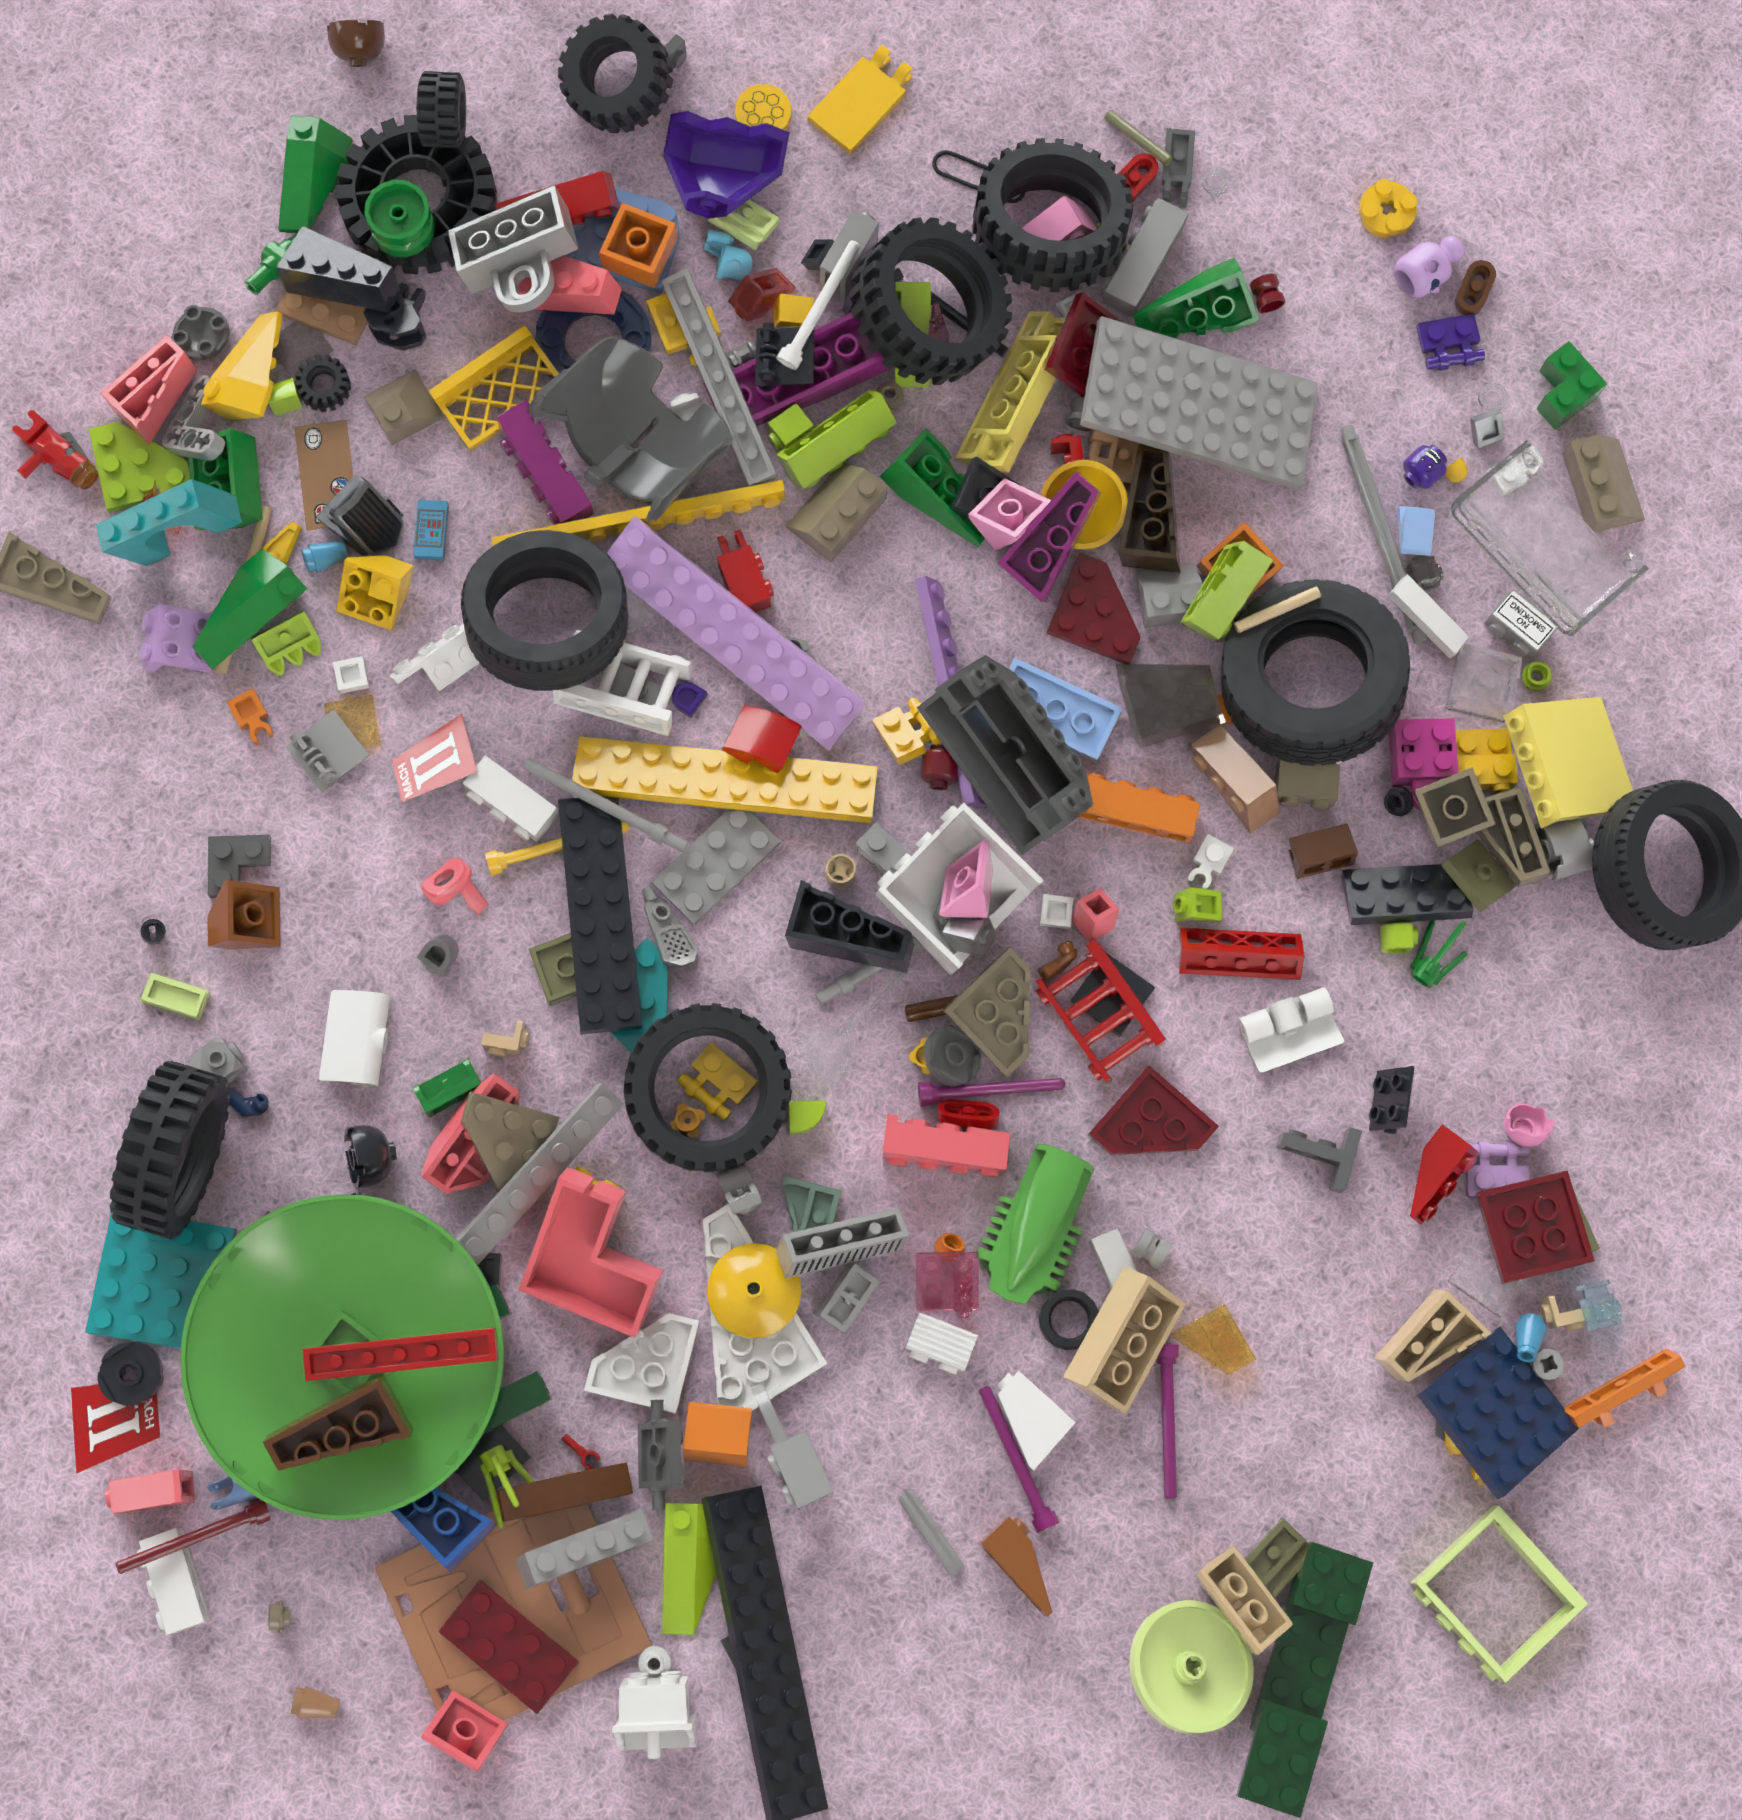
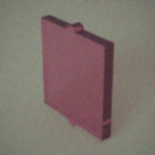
M933 303L928 335L937 340L948 342L949 333L939 303Z

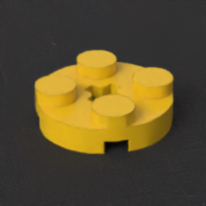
M1381 179L1364 192L1358 209L1362 224L1368 232L1377 237L1390 238V236L1398 234L1400 236L1410 229L1417 214L1416 205L1418 202L1416 196L1405 186L1387 179ZM1382 205H1391L1395 213L1389 212L1388 215L1382 213L1384 210Z

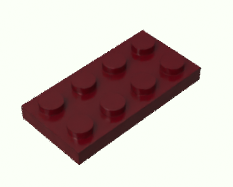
M482 1580L476 1583L438 1631L536 1714H539L580 1662Z

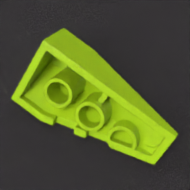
M666 1503L662 1634L694 1635L716 1577L703 1504Z

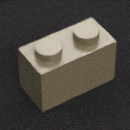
M1279 760L1275 771L1278 801H1281V805L1287 807H1297L1299 803L1311 804V808L1317 810H1327L1329 806L1333 807L1338 800L1340 764L1322 766L1321 764H1315V766Z

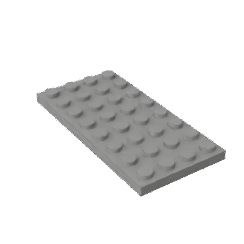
M1101 316L1097 321L1080 426L1299 490L1304 484L1318 382Z

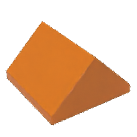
M689 1402L683 1443L684 1460L747 1467L752 1408Z

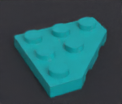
M648 938L634 950L642 1029L611 1032L630 1053L633 1052L642 1034H645L655 1021L667 1016L669 965L662 963L657 947Z

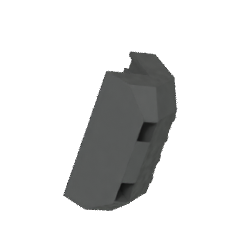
M984 655L958 671L937 687L935 694L916 707L1022 855L1041 841H1045L1093 806L1087 772L1083 768L1080 757L1070 750L1065 743L1062 732L1052 725L1047 718L1044 707L1037 703L1029 693L1026 682L1019 678L1015 672L990 657Z

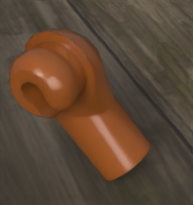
M1065 941L1058 945L1057 950L1060 956L1038 968V973L1044 981H1048L1063 972L1077 958V948L1074 949L1071 941Z

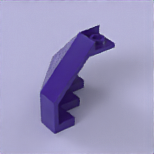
M689 111L671 114L663 157L685 209L712 219L726 217L782 175L790 132L768 123L748 126L729 117L709 120Z

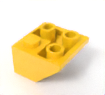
M386 555L346 558L336 612L392 630L409 591L414 565Z

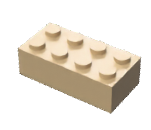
M1123 1267L1063 1377L1100 1403L1126 1414L1186 1303L1151 1277Z

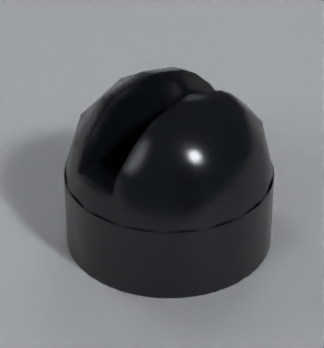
M157 919L145 921L140 930L141 938L147 944H159L165 938L166 929L164 924ZM155 926L157 939H151L149 927Z

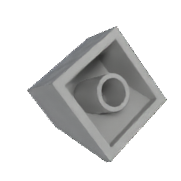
M1194 563L1180 565L1181 573L1151 569L1135 571L1144 628L1182 623L1181 620L1202 586V580Z

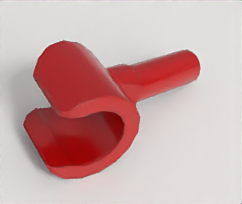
M568 1434L562 1437L561 1440L581 1457V1463L584 1468L592 1469L585 1463L587 1455L593 1454L600 1460V1456L596 1451L586 1450Z

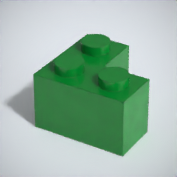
M1570 341L1548 356L1539 370L1554 389L1543 397L1537 410L1554 430H1557L1596 400L1607 386L1606 381Z

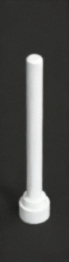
M852 240L847 245L792 343L787 344L786 347H782L776 359L784 366L792 370H797L803 360L801 349L860 248L859 243Z

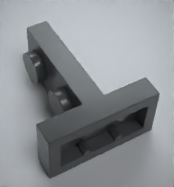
M1350 1127L1345 1131L1341 1148L1337 1149V1144L1331 1141L1319 1139L1318 1142L1306 1139L1307 1135L1305 1133L1289 1130V1133L1283 1132L1279 1136L1276 1148L1335 1166L1329 1190L1342 1193L1347 1187L1362 1131Z

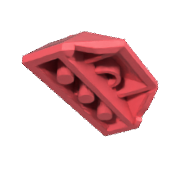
M494 1073L471 1091L519 1105V1091ZM469 1093L431 1144L420 1175L445 1194L486 1184L490 1178L469 1134L466 1133L461 1123Z

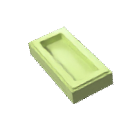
M150 973L140 1002L200 1021L210 992Z

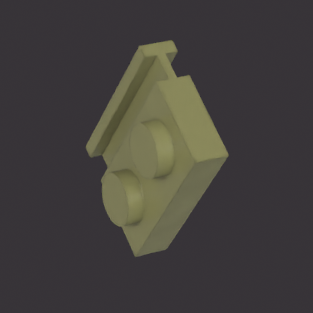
M1281 1518L1244 1559L1273 1598H1275L1303 1567L1309 1543L1284 1518Z

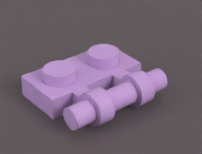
M1478 1141L1477 1144H1470L1479 1153L1476 1155L1477 1165H1473L1468 1172H1465L1466 1197H1476V1193L1530 1180L1529 1166H1517V1157H1528L1529 1147L1517 1145L1514 1141H1506L1505 1144H1489V1141ZM1489 1157H1505V1165H1489Z

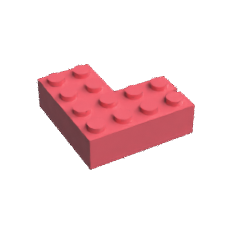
M568 1167L557 1181L519 1291L635 1338L644 1325L664 1270L606 1247L626 1190L601 1180L597 1185L592 1184L594 1177Z

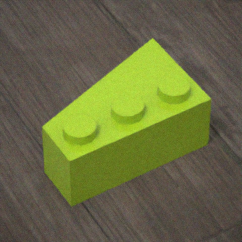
M895 282L896 295L905 314L921 331L936 339L935 332H930L931 323H935V305H931V282ZM894 366L895 383L900 387L930 386V379L926 383L921 384L916 383L915 376L911 374L906 379L899 376V369Z
M1245 541L1225 545L1181 622L1210 641L1219 640L1220 637L1224 638L1232 627L1231 621L1243 608L1247 598L1267 571L1273 559Z

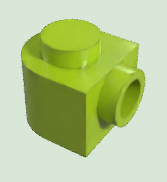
M1404 922L1386 923V925L1381 926V952L1384 954H1410L1414 945H1418V928L1413 927V923Z

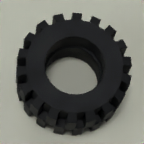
M424 71L418 82L416 104L417 128L421 143L424 147L460 148L466 131L467 109L464 80L459 72Z

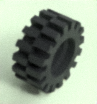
M320 354L315 355V361H312L310 357L305 359L307 365L305 366L301 363L299 366L301 372L296 371L295 374L297 379L295 386L306 406L310 405L311 409L315 411L317 408H320L321 412H326L328 407H330L331 411L336 410V404H339L341 407L344 404L343 398L348 399L350 396L348 390H351L350 378L344 365L340 364L337 358L332 360L331 356L326 354L324 359L321 358ZM327 374L333 377L334 385L330 390L320 393L312 388V383L317 376Z

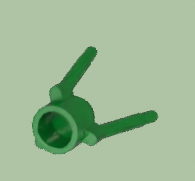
M1435 921L1429 922L1416 957L1410 964V967L1413 969L1410 975L1413 979L1428 988H1431L1433 984L1437 986L1442 978L1467 956V952L1463 951L1440 971L1442 965L1439 962L1466 926L1465 921L1460 922L1434 958L1426 956L1425 959H1422L1435 926Z

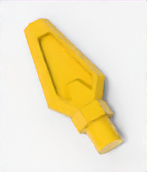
M291 521L262 549L284 564H287L302 527Z

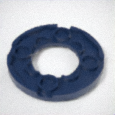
M621 291L614 315L543 309L536 324L535 341L558 373H561L564 369H569L576 362L566 350L565 338L567 331L573 323L586 316L597 315L608 318L616 324L621 332L622 339L640 346L649 353L651 352L652 337L648 318L639 303L624 291ZM542 362V366H541V367H542V368H547V367L544 365V363ZM547 374L551 380L554 379L552 375Z

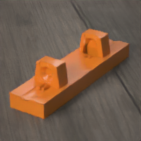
M1666 1348L1564 1406V1412L1578 1428L1594 1419L1597 1424L1606 1428L1615 1423L1610 1410L1646 1389L1657 1398L1666 1394L1668 1390L1664 1379L1686 1366L1680 1355Z

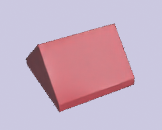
M453 1690L422 1734L421 1739L478 1772L484 1767L508 1723Z

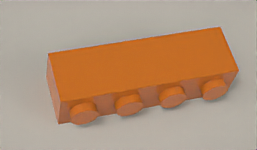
M1090 773L1087 776L1093 806L1081 814L1079 818L1190 844L1194 836L1201 804L1194 801L1193 797L1184 794H1178L1176 797L1167 795L1164 790L1155 787H1149L1147 790L1135 787L1134 783L1125 780H1119L1116 783L1108 781L1105 776Z

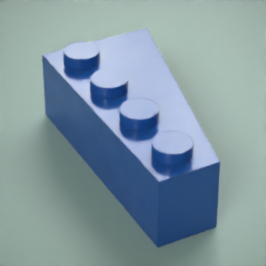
M437 1487L408 1505L390 1511L449 1572L496 1526L491 1519Z

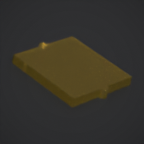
M373 695L356 698L347 696L345 700L324 703L325 715L335 710L364 748L381 746Z

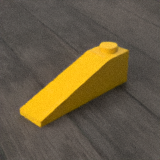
M280 312L259 315L211 376L204 388V397L201 405L228 421L264 416L273 390L274 382L269 380L270 369L272 370L276 367V359L272 357V353L279 343L282 314Z

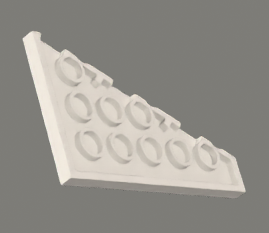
M729 1204L703 1219L708 1280L713 1267L725 1253L735 1247L753 1243L736 1214L733 1215ZM756 1283L748 1286V1292L752 1295L760 1291V1286ZM710 1308L718 1405L752 1408V1411H754L759 1406L751 1387L762 1382L771 1400L827 1365L826 1360L797 1313L782 1330L773 1335L763 1338H745L725 1329L717 1321Z

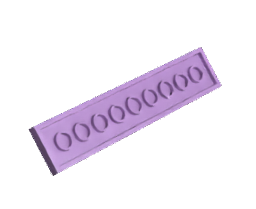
M638 517L631 519L608 550L607 554L616 563V567L619 568L626 587L789 719L799 723L805 732L830 751L867 705V702Z

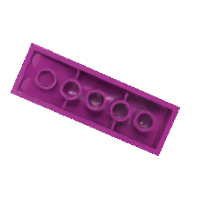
M852 312L815 329L814 384L778 385L770 392H763V386H755L756 358L732 369L756 426L770 422L796 403L801 409L806 408L890 369V367L887 368L881 363L884 358L878 351L873 354L869 350L868 346L871 342L867 336H860L857 330L861 326L859 318H853ZM703 383L704 386H705V388H706V391H707V393H708V395H709V398H710V400H711V402H712V404H713V407H714V409L717 411V409H716V407H715V405H714V402H713V400H712V398H711V395H710V393H709V391H708V389H707V386H706L705 383Z

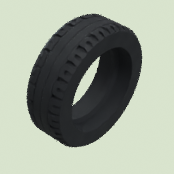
M538 530L517 534L495 544L477 559V562L473 564L466 576L467 579L464 581L461 592V611L467 643L479 664L486 668L487 672L507 684L533 691H553L570 688L590 680L607 668L623 646L628 629L627 593L623 576L611 557L603 552L600 547L596 546V544L585 538L552 530ZM539 578H558L573 582L587 590L595 598L597 611L589 625L578 634L555 643L536 644L518 640L503 632L495 623L494 608L509 590L521 583Z
M1670 780L1633 790L1622 796L1621 799H1618L1609 808L1600 822L1592 852V871L1596 890L1611 919L1630 938L1640 944L1658 950H1678L1705 945L1717 941L1731 932L1742 919V819L1733 806L1711 788L1687 780ZM1663 814L1679 822L1690 833L1699 849L1703 863L1704 880L1701 896L1694 910L1684 917L1676 914L1662 903L1654 892L1645 869L1644 847L1646 837L1654 820Z

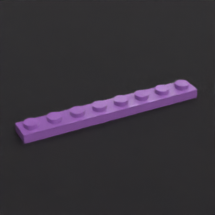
M923 576L915 579L939 687L961 669L958 667L956 660L957 646L951 637L949 628L951 626V619L945 610L943 586L939 581ZM958 766V779L963 802L967 806L977 809L987 806Z

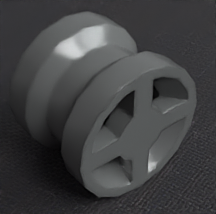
M1074 397L1071 399V412L1066 415L1065 423L1073 429L1085 432L1091 431V428L1080 426L1084 397Z

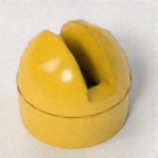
M1460 457L1447 467L1445 476L1451 482H1460L1467 477L1468 467L1463 458Z

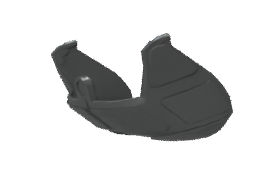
M612 335L604 338L587 350L569 369H564L538 391L529 405V416L531 418L545 417L564 421L570 441L581 458L589 465L584 473V478L594 486L602 487L609 484L630 498L652 503L646 520L648 522L652 520L656 522L683 490L724 455L733 439L725 420L708 403L702 404L688 421L682 420L652 392V387L663 369V364L640 346ZM650 426L654 429L641 444L633 448L632 445L635 444Z

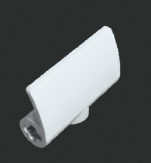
M1324 987L1295 998H1286L1268 1005V1008L1238 1018L1240 1031L1259 1073L1344 1043V1039L1332 1016L1334 1012L1332 1000Z
M331 991L319 1074L320 1081L349 1082L360 1087H378L382 1055H385L389 1033L386 1024L390 1002L389 995L368 991Z

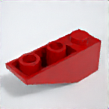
M1443 1124L1429 1140L1422 1152L1410 1217L1420 1225L1434 1217L1438 1210L1437 1205L1444 1196L1448 1197L1455 1190L1457 1179L1463 1172H1468L1476 1162L1475 1156L1479 1153L1469 1143Z

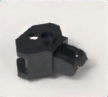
M401 283L399 284L401 293L389 312L365 308L363 314L377 343L405 351L422 346L426 338L419 311L425 301L426 291L417 288L410 300H408L409 286ZM391 335H392V336H396V337H399V338L393 340V339H391L390 337H391Z

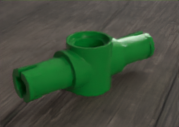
M297 233L288 240L284 239L281 243L272 241L264 247L261 253L260 267L244 281L245 286L251 293L258 295L271 281L277 280L280 277L276 267Z

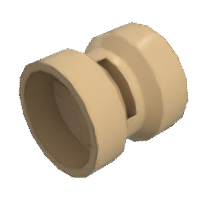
M846 854L833 855L826 864L827 882L836 889H846L853 884L856 875L854 860Z

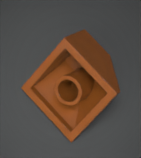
M233 880L224 881L207 917L208 947L231 950L280 947V887Z

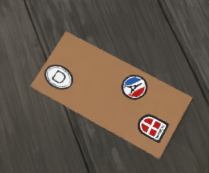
M347 420L294 427L306 531L327 528L318 521L316 516L353 477Z

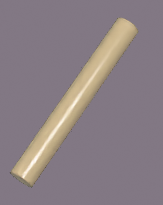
M1315 586L1234 622V627L1239 634L1320 598V591Z

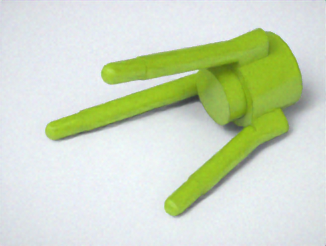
M501 1444L480 1455L483 1462L480 1468L485 1476L499 1528H503L504 1523L502 1522L492 1475L494 1478L499 1477L514 1507H518L519 1502L505 1472L511 1469L508 1463L516 1469L527 1483L535 1482L517 1461L512 1450L505 1451Z

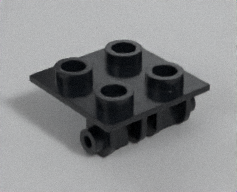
M765 322L762 328H757L755 386L814 384L815 327L801 349L803 360L797 370L784 366L776 357L782 347L792 343L800 327L774 328V323Z
M1414 1066L1377 1071L1373 1082L1374 1096L1369 1112V1131L1384 1130V1133L1396 1134L1397 1129L1407 1127Z

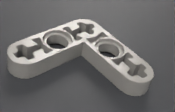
M206 375L198 378L190 388L162 438V445L177 456L211 461L221 454L225 441L214 431L199 428L209 412L208 408L201 405L204 397V388L210 380V377Z

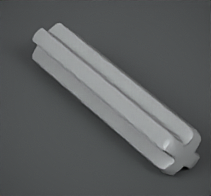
M908 1490L901 1495L899 1502L950 1575L957 1574L964 1568L963 1562L914 1491Z

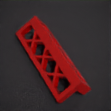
M1180 927L1181 951L1179 974L1301 980L1305 957L1301 934ZM1188 939H1199L1202 943H1190ZM1220 941H1230L1233 944H1222ZM1257 942L1261 943L1263 946H1253L1250 943ZM1281 944H1295V948H1285Z

